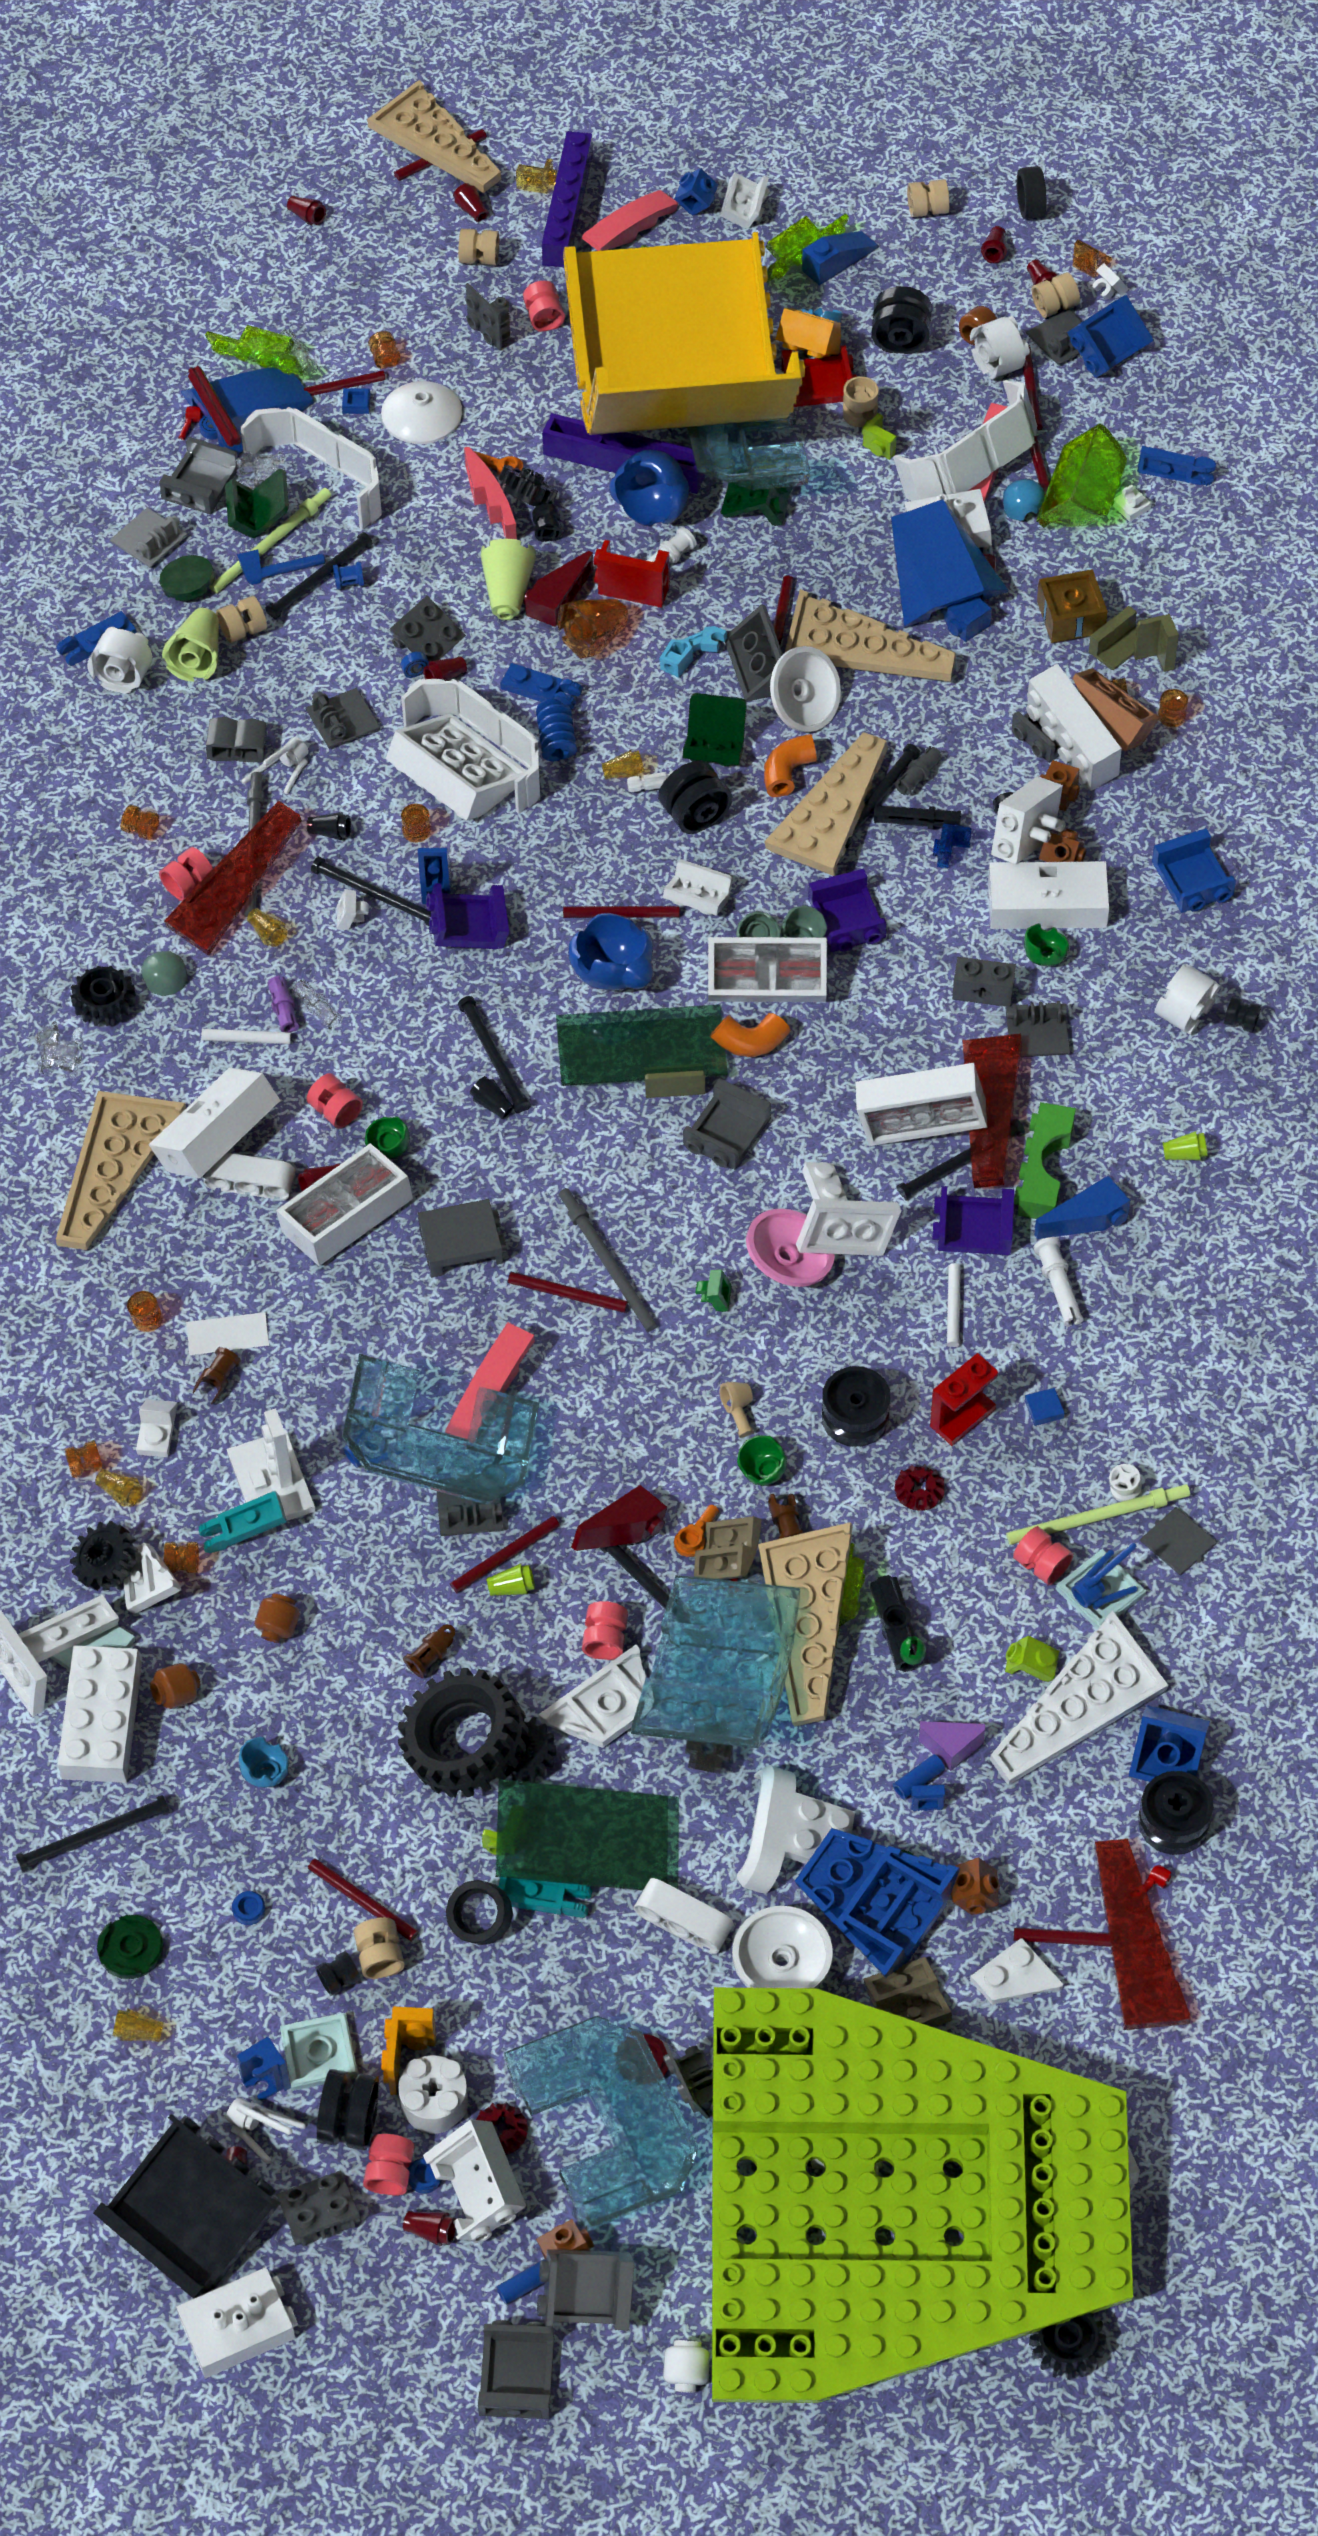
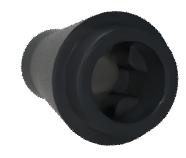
M343 812L308 817L307 832L308 834H317L342 840V838L350 836L351 819L349 815H344Z
M484 1076L470 1090L474 1102L498 1115L501 1119H504L513 1110V1105L508 1101L494 1079L489 1080Z

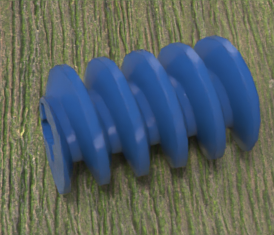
M557 699L542 701L536 708L542 758L554 762L574 756L577 752V745L575 744L576 737L574 735L571 708Z

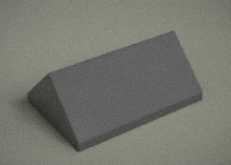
M761 604L727 634V640L725 641L740 688L747 702L771 697L770 682L772 672L777 661L783 655L767 608Z

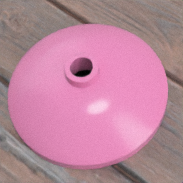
M772 1209L759 1214L752 1221L747 1231V1250L754 1264L771 1279L789 1286H811L820 1282L828 1275L834 1263V1254L799 1253L796 1242L807 1215L790 1209Z

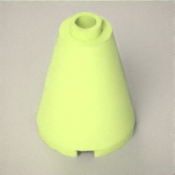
M496 539L490 541L489 547L485 548L484 545L481 547L480 556L491 611L501 620H511L520 612L536 560V551L530 544H528V548L521 546L520 540Z
M207 608L196 609L164 645L162 658L167 663L166 668L179 679L195 682L194 677L206 680L214 674L217 668L219 619L212 610Z

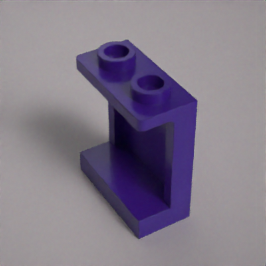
M864 869L809 883L808 900L811 907L816 908L825 918L827 930L824 938H827L830 952H845L851 950L854 946L865 943L875 944L881 939L886 938L887 923L885 918L880 919L867 889L868 877Z
M441 883L434 884L432 893H428L426 897V909L431 911L429 933L434 935L435 946L481 949L504 948L509 934L503 885H492L489 895L442 893Z
M941 1186V1197L935 1196L934 1215H940L939 1222H933L932 1240H938V1251L1011 1255L1014 1189L1002 1188L1001 1198L948 1195V1186Z

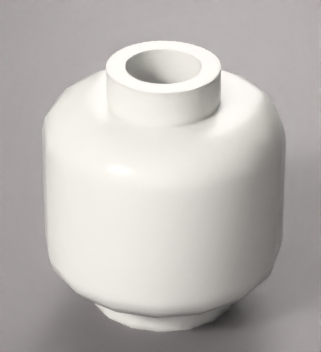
M675 2340L674 2345L665 2350L663 2378L667 2383L675 2384L676 2392L695 2393L696 2386L704 2385L708 2382L710 2354L708 2350L701 2348L702 2342Z

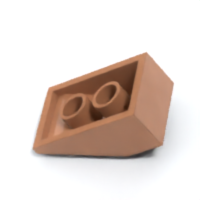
M1093 668L1075 673L1072 678L1082 697L1122 748L1121 751H1128L1141 746L1160 719L1158 715Z

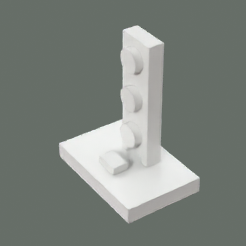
M805 1162L802 1172L813 1201L796 1242L799 1253L883 1256L901 1213L899 1204L897 1202L849 1201L833 1163Z
M276 1408L264 1412L266 1424L261 1426L263 1438L227 1449V1455L245 1503L276 1491L280 1496L287 1521L316 1512L286 1430L284 1431Z
M103 1595L17 1634L0 1610V1671L32 1717L44 1711L47 1675L38 1663L118 1625L119 1617Z

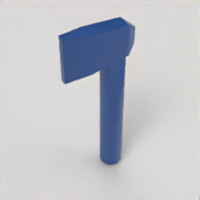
M258 549L237 554L245 579L251 585L259 584L262 578L322 565L326 561L324 554L320 553L261 567Z

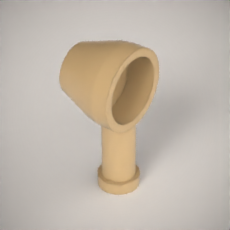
M740 1382L722 1383L719 1389L720 1399L726 1412L732 1413L739 1430V1437L743 1438L752 1435L754 1430L750 1426L743 1410L753 1400L749 1384ZM731 1399V1406H728L727 1402Z

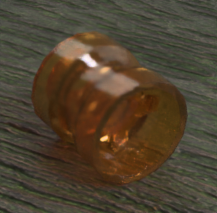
M380 331L369 338L368 346L373 354L374 363L378 368H389L399 363L401 359L392 333Z
M1178 689L1164 691L1159 702V721L1166 727L1181 726L1186 719L1188 697Z
M130 804L122 815L121 830L129 834L137 833L140 838L151 840L159 825V815L152 811L144 812L139 806Z
M421 804L406 806L401 812L403 836L410 842H423L429 837L431 832L429 811Z
M139 1291L129 1298L127 1309L132 1318L133 1325L142 1332H152L158 1329L162 1324L163 1315L153 1293Z
M95 1440L85 1442L79 1448L74 1446L64 1448L72 1478L80 1477L89 1470L92 1472L103 1470Z
M165 1542L164 1563L171 1573H176L178 1570H185L187 1573H198V1542H187L185 1545H178L176 1542Z

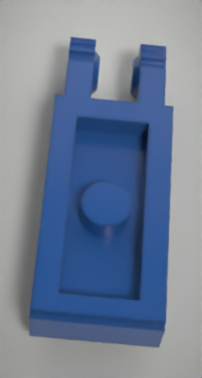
M1142 445L1137 471L1142 474L1207 486L1214 481L1212 472L1216 470V463L1213 459L1203 456L1196 458Z
M120 611L74 635V637L68 636L64 640L62 639V641L57 643L56 649L61 655L68 653L65 660L68 665L73 666L90 658L99 639L107 628L115 627L134 634L137 631L125 614Z
M514 663L510 664L500 683L502 690L540 702L547 699H557L571 709L576 704V699L571 695L579 697L583 690L581 684L570 679L563 680Z

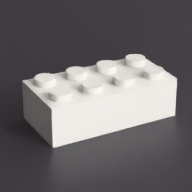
M1058 663L1031 678L1027 693V713L1033 721H1038L1042 727L1043 734L1059 748L1058 754L1065 764L1069 763L1071 766L1079 768V783L1081 785L1085 784L1092 791L1119 776L1122 748Z
M73 1645L58 1758V1768L62 1779L127 1783L142 1667L138 1649Z

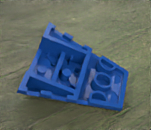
M288 365L244 372L210 382L240 435L241 426L255 410L279 408L282 410L290 407L302 412L314 403V399L308 391L304 390L305 387ZM191 387L181 390V394L189 405L199 407L215 428L219 446L236 451L237 456L242 453V436L239 445L228 446L195 388Z
M944 499L891 517L904 628L929 620L931 612L979 595L984 601L1009 591Z
M831 1828L796 1878L795 1884L887 1978L902 1967L903 1964L909 1962L944 1911L960 1868L949 1864L946 1866L933 1862V1859L924 1856L917 1857L904 1853L901 1849L891 1846L885 1847L873 1843L872 1840Z

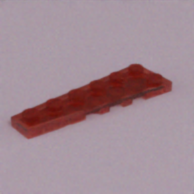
M278 801L164 920L166 927L209 956L302 822L300 815Z
M1021 1033L962 1040L964 1064H975L986 1099L987 1128L969 1130L974 1188L1000 1186L1005 1183L1008 1145L1011 1136V1119L1014 1112L1013 1103L1017 1089L1016 1080L1022 1049Z
M1128 1839L1095 1842V1857L1110 1939L1123 2029L1134 2030L1190 2024L1189 2010L1179 1982L1176 1981L1172 1970V1962L1161 1939V1931L1158 1923L1155 1922L1150 1908L1151 1903L1146 1889L1142 1885V1878Z

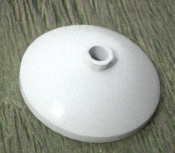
M429 381L411 382L396 388L387 396L381 410L382 422L387 431L401 441L412 444L434 443L448 437L457 429L462 419V405L458 396L444 385Z
M802 646L788 650L779 658L772 672L770 692L773 706L778 716L787 726L800 732H812L825 727L835 716L840 703L841 686L838 672L830 658L819 649Z
M773 1906L754 1913L740 1926L733 1942L732 1959L738 1977L747 1988H818L826 1979L832 1964V1943L827 1930L813 1915L796 1907ZM783 1958L788 1961V1964L779 1966L776 1961Z

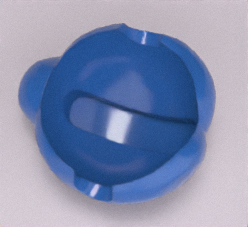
M648 449L632 455L622 463L615 476L611 479L609 492L612 499L622 505L629 518L644 526H651L658 522L663 524L672 523L682 514L689 497V484L681 466L672 456L662 451Z
M613 913L598 914L590 919L584 931L577 932L570 940L568 948L570 964L576 975L591 987L611 991L622 990L628 987L641 989L647 986L653 977V967L651 964L653 955L652 937L644 927L640 931L631 919Z

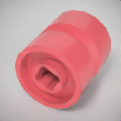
M543 280L530 284L524 290L523 300L533 328L539 332L559 328L565 320V313L559 301L555 285Z
M190 847L177 858L178 862L171 861L159 871V877L164 887L180 901H183L195 892L196 886L201 887L214 877L212 865L205 855L194 847Z
M327 1073L317 1079L309 1089L306 1097L307 1102L320 1114H323L324 1118L337 1129L344 1128L356 1119L363 1107V1100L352 1090L346 1088V1085L332 1073Z
M1036 1526L1019 1542L1014 1551L1013 1558L1026 1569L1034 1568V1575L1049 1586L1067 1570L1074 1554L1059 1542L1052 1544V1536L1039 1526Z
M609 1601L594 1602L588 1606L585 1620L587 1629L584 1631L582 1641L583 1653L591 1658L615 1660L623 1654L625 1636L622 1631L626 1630L628 1620L626 1608Z
M374 2135L371 2138L369 2148V2160L372 2162L366 2165L363 2186L367 2190L378 2194L392 2196L405 2194L410 2176L407 2168L413 2160L414 2143L399 2135Z

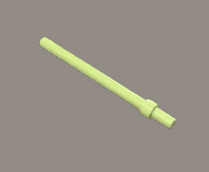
M323 488L313 498H307L299 505V510L250 551L258 549L259 557H261L306 517L311 518L318 512V507L331 497L330 491L327 488ZM239 561L216 579L212 586H209L213 592L219 593L243 572Z
M1187 1484L1166 1490L1163 1488L1149 1491L1148 1495L1007 1532L1006 1537L1009 1545L1019 1543L1036 1526H1039L1046 1533L1052 1534L1152 1506L1154 1509L1167 1506V1502L1189 1497L1190 1490Z

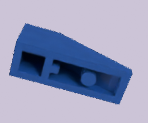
M862 231L821 237L802 250V271L820 286L879 248V245Z
M978 596L941 609L950 633L954 636H959L965 642L991 625L992 608Z
M418 848L422 904H426L427 894L432 893L435 883H441L442 893L451 894L452 872L448 849Z
M1106 1176L1036 1219L1034 1235L1037 1239L1103 1231L1112 1225L1115 1227L1120 1226L1128 1218L1131 1200L1109 1176Z

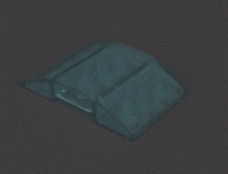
M675 1575L661 1623V1641L650 1678H645L632 1723L631 1734L759 1748L769 1732L783 1692L795 1637L800 1588Z

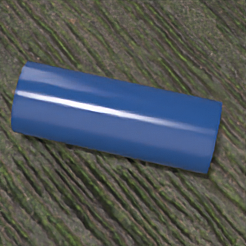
M933 1754L894 1782L893 1788L905 1800L911 1795L912 1786L925 1785L943 1772L945 1766L941 1759Z
M540 2262L496 2286V2290L505 2305L545 2283L540 2282Z

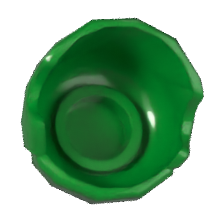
M1037 923L1027 928L1024 935L1026 956L1034 964L1040 966L1058 965L1068 954L1069 943L1067 938L1059 933L1055 927L1050 930H1043L1041 924Z
M398 1116L393 1118L382 1117L373 1121L366 1129L365 1144L367 1146L371 1143L389 1160L400 1157L408 1149L410 1132L407 1125Z
M756 1435L746 1440L739 1449L738 1467L744 1476L755 1485L768 1486L778 1481L787 1470L786 1453L781 1445L771 1436Z

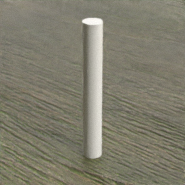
M202 1029L201 1039L203 1041L290 1044L291 1032Z
M956 1263L948 1266V1347L959 1346L961 1266Z

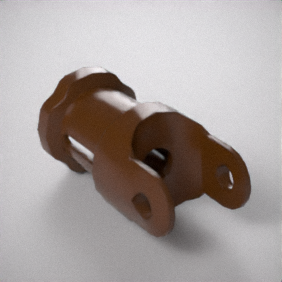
M223 1347L216 1349L215 1359L209 1368L203 1370L193 1388L194 1394L201 1382L215 1386L218 1393L211 1402V1405L216 1402L228 1384L227 1378L233 1368L238 1367L241 1363V1359L237 1354Z
M770 1494L768 1497L769 1510L774 1525L778 1527L779 1539L804 1533L798 1521L800 1513L793 1494L788 1495V1505L777 1504L774 1494Z
M445 1624L436 1632L427 1634L422 1639V1644L412 1654L407 1653L403 1657L407 1668L420 1678L427 1675L426 1670L435 1661L442 1660L447 1655V1648L453 1643L455 1628L452 1625Z

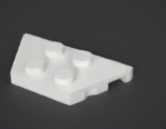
M635 1644L539 1714L540 1722L604 1748L652 1713L653 1703L648 1690L639 1647Z

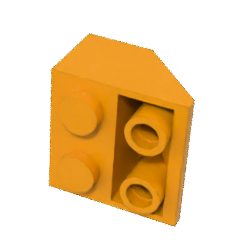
M784 308L775 340L783 342L782 347L790 350L805 351L807 349V355L822 359L823 357H830V355H838L841 345V323L797 309Z

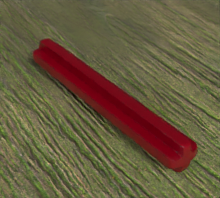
M200 366L191 367L188 370V378L225 442L230 447L239 445L241 443V435Z

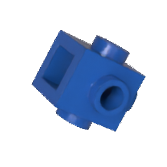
M702 168L692 173L687 172L681 177L679 181L680 186L674 200L690 215H695L710 207L715 200L714 195L718 184Z

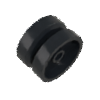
M896 286L881 292L874 301L871 337L875 345L885 352L913 354L925 348L930 338L932 304L928 296L920 290L905 286Z
M703 760L689 762L673 771L663 782L658 794V799L663 808L672 816L679 829L687 834H697L718 823L728 812L733 798L731 791L719 779L715 770L709 763Z
M849 1366L836 1371L827 1379L822 1392V1425L826 1433L836 1442L849 1447L869 1445L884 1435L889 1424L890 1388L886 1380L876 1371L863 1366Z
M1168 1771L1154 1777L1145 1786L1138 1814L1139 1831L1145 1841L1157 1851L1169 1855L1186 1854L1197 1849L1206 1840L1214 1809L1211 1792L1199 1778L1183 1771Z
M335 2069L328 2071L318 2111L317 2143L337 2145L341 2141L345 2130L344 2137L348 2148L367 2150L378 2110L379 2076L359 2074L352 2086L351 2076L348 2071Z

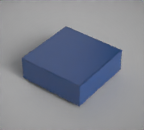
M343 388L342 414H369L370 389Z
M1055 1388L1025 1395L1024 1401L1034 1426L1064 1419L1065 1413Z
M944 1785L912 1786L911 1810L927 1811L942 1810L944 1808Z

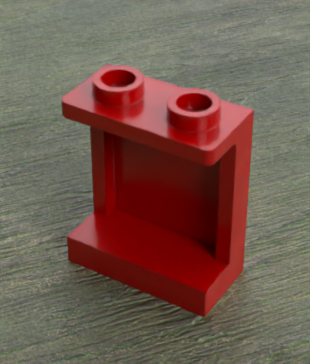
M840 345V354L838 356L823 357L822 359H803L805 377H802V386H799V395H796V404H793V406L800 407L843 402L844 385L851 378L857 377L856 374L851 373L854 370L852 354H847L846 345ZM792 350L781 351V370L784 374L786 373Z
M604 540L601 549L597 548L594 555V565H597L594 583L598 584V594L662 608L670 588L669 552L658 550L655 561L651 562L611 553L610 540Z
M976 1353L933 1389L930 1427L951 1446L996 1410V1404L983 1393V1390L998 1377V1370L980 1354Z

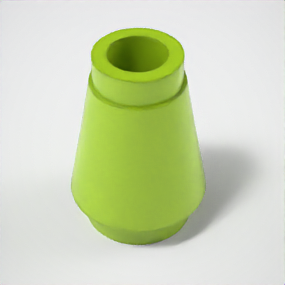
M1196 1131L1168 1142H1163L1165 1160L1201 1161V1157L1208 1156L1204 1133L1196 1134Z
M520 1563L487 1578L490 1596L528 1594L530 1590H535V1582L530 1565L522 1566Z

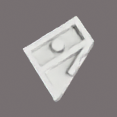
M142 1543L136 1547L138 1549L135 1557L136 1564L133 1566L130 1575L123 1580L126 1610L134 1614L181 1591V1586L154 1547L147 1543Z
M1022 1938L970 1977V1981L992 2005L1007 2002L1011 1998L1023 1999L1033 1997V1994L1053 1991L1054 1993L1063 1989V1983Z

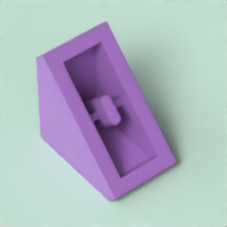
M920 1721L919 1741L932 1754L937 1755L950 1771L984 1743L985 1724Z

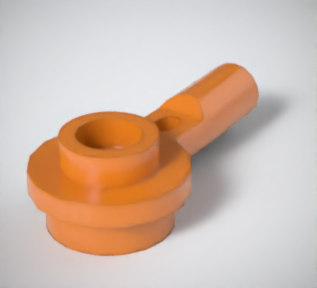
M474 451L487 467L497 471V475H500L504 465L517 467L520 470L524 467L523 462L517 457L507 456L498 459Z
M709 1505L695 1525L688 1524L687 1527L682 1528L676 1534L674 1548L680 1555L694 1557L695 1551L704 1550L706 1522H713L719 1513V1509L714 1505Z

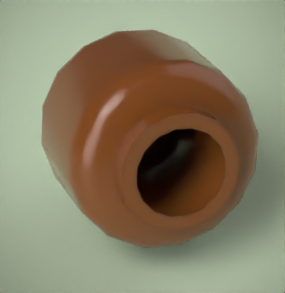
M974 307L961 317L959 322L960 335L967 343L975 346V341H970L971 330L996 320V315L987 307Z
M275 1593L271 1597L262 1599L254 1622L255 1627L262 1632L261 1638L279 1643L280 1638L288 1639L293 1636L300 1616V1610L295 1606V1600Z
M177 1663L156 1671L153 1680L150 1682V1691L158 1705L162 1704L167 1709H174L195 1700L197 1689L201 1685L200 1678L197 1672L190 1670L186 1664Z

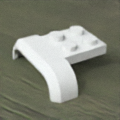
M768 1765L754 1774V1778L761 1780L760 1793L749 1853L742 1869L737 1873V1879L742 1887L765 1894L774 1885L781 1870L784 1857L807 1864L831 1828L852 1834L855 1816L854 1811L797 1793L795 1774L772 1765Z

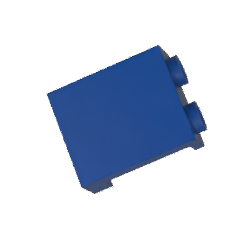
M1126 294L1067 332L1071 344L1078 350L1084 360L1085 367L1094 377L1102 375L1139 349L1154 341Z
M1207 828L1156 844L1153 848L1152 863L1181 913L1190 910L1195 912L1207 904L1216 901L1222 903L1230 899L1231 896H1234L1236 880L1234 876H1226L1210 848L1211 835Z

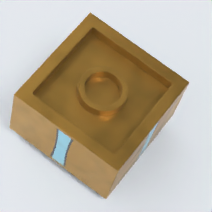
M1093 569L1039 579L1037 603L1051 643L1090 636L1107 623L1108 611Z

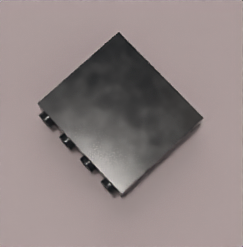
M170 2114L168 2119L173 2122L109 2205L101 2202L93 2214L194 2299L214 2290L281 2202L273 2196L276 2190L262 2178H259L256 2182L248 2175L251 2169L237 2157H234L232 2161L223 2154L226 2148L211 2136L206 2140L197 2133L201 2127L186 2115L180 2119Z

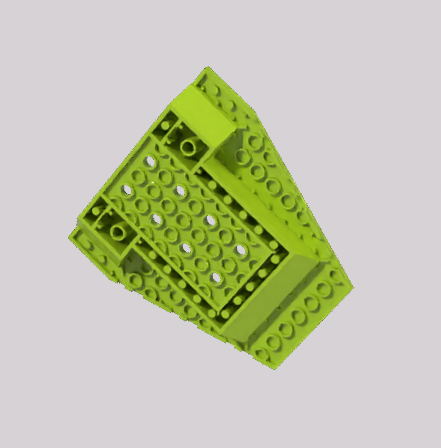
M714 1987L712 2402L820 2403L846 2392L850 2393L860 2390L864 2386L880 2381L884 2382L936 2365L938 2362L950 2358L954 2359L964 2356L968 2352L991 2347L1040 2331L1042 2328L1054 2324L1065 2323L1091 2312L1095 2313L1132 2301L1133 2273L1126 2091L817 1988ZM746 2159L753 2161L757 2170L751 2176L741 2175L737 2170V2165L740 2161ZM813 2159H818L824 2164L825 2172L818 2177L811 2176L805 2168L807 2163ZM880 2161H887L892 2164L894 2172L889 2177H880L876 2174L874 2166ZM947 2162H957L962 2167V2174L957 2178L946 2176L943 2172V2166ZM745 2227L753 2229L757 2235L756 2240L751 2244H742L737 2239V2233L740 2229ZM810 2229H821L825 2233V2241L820 2245L809 2243L806 2239V2233ZM880 2229H888L894 2234L895 2240L890 2245H880L875 2239L876 2232ZM955 2229L960 2231L964 2238L962 2244L959 2246L947 2244L944 2234L948 2230Z

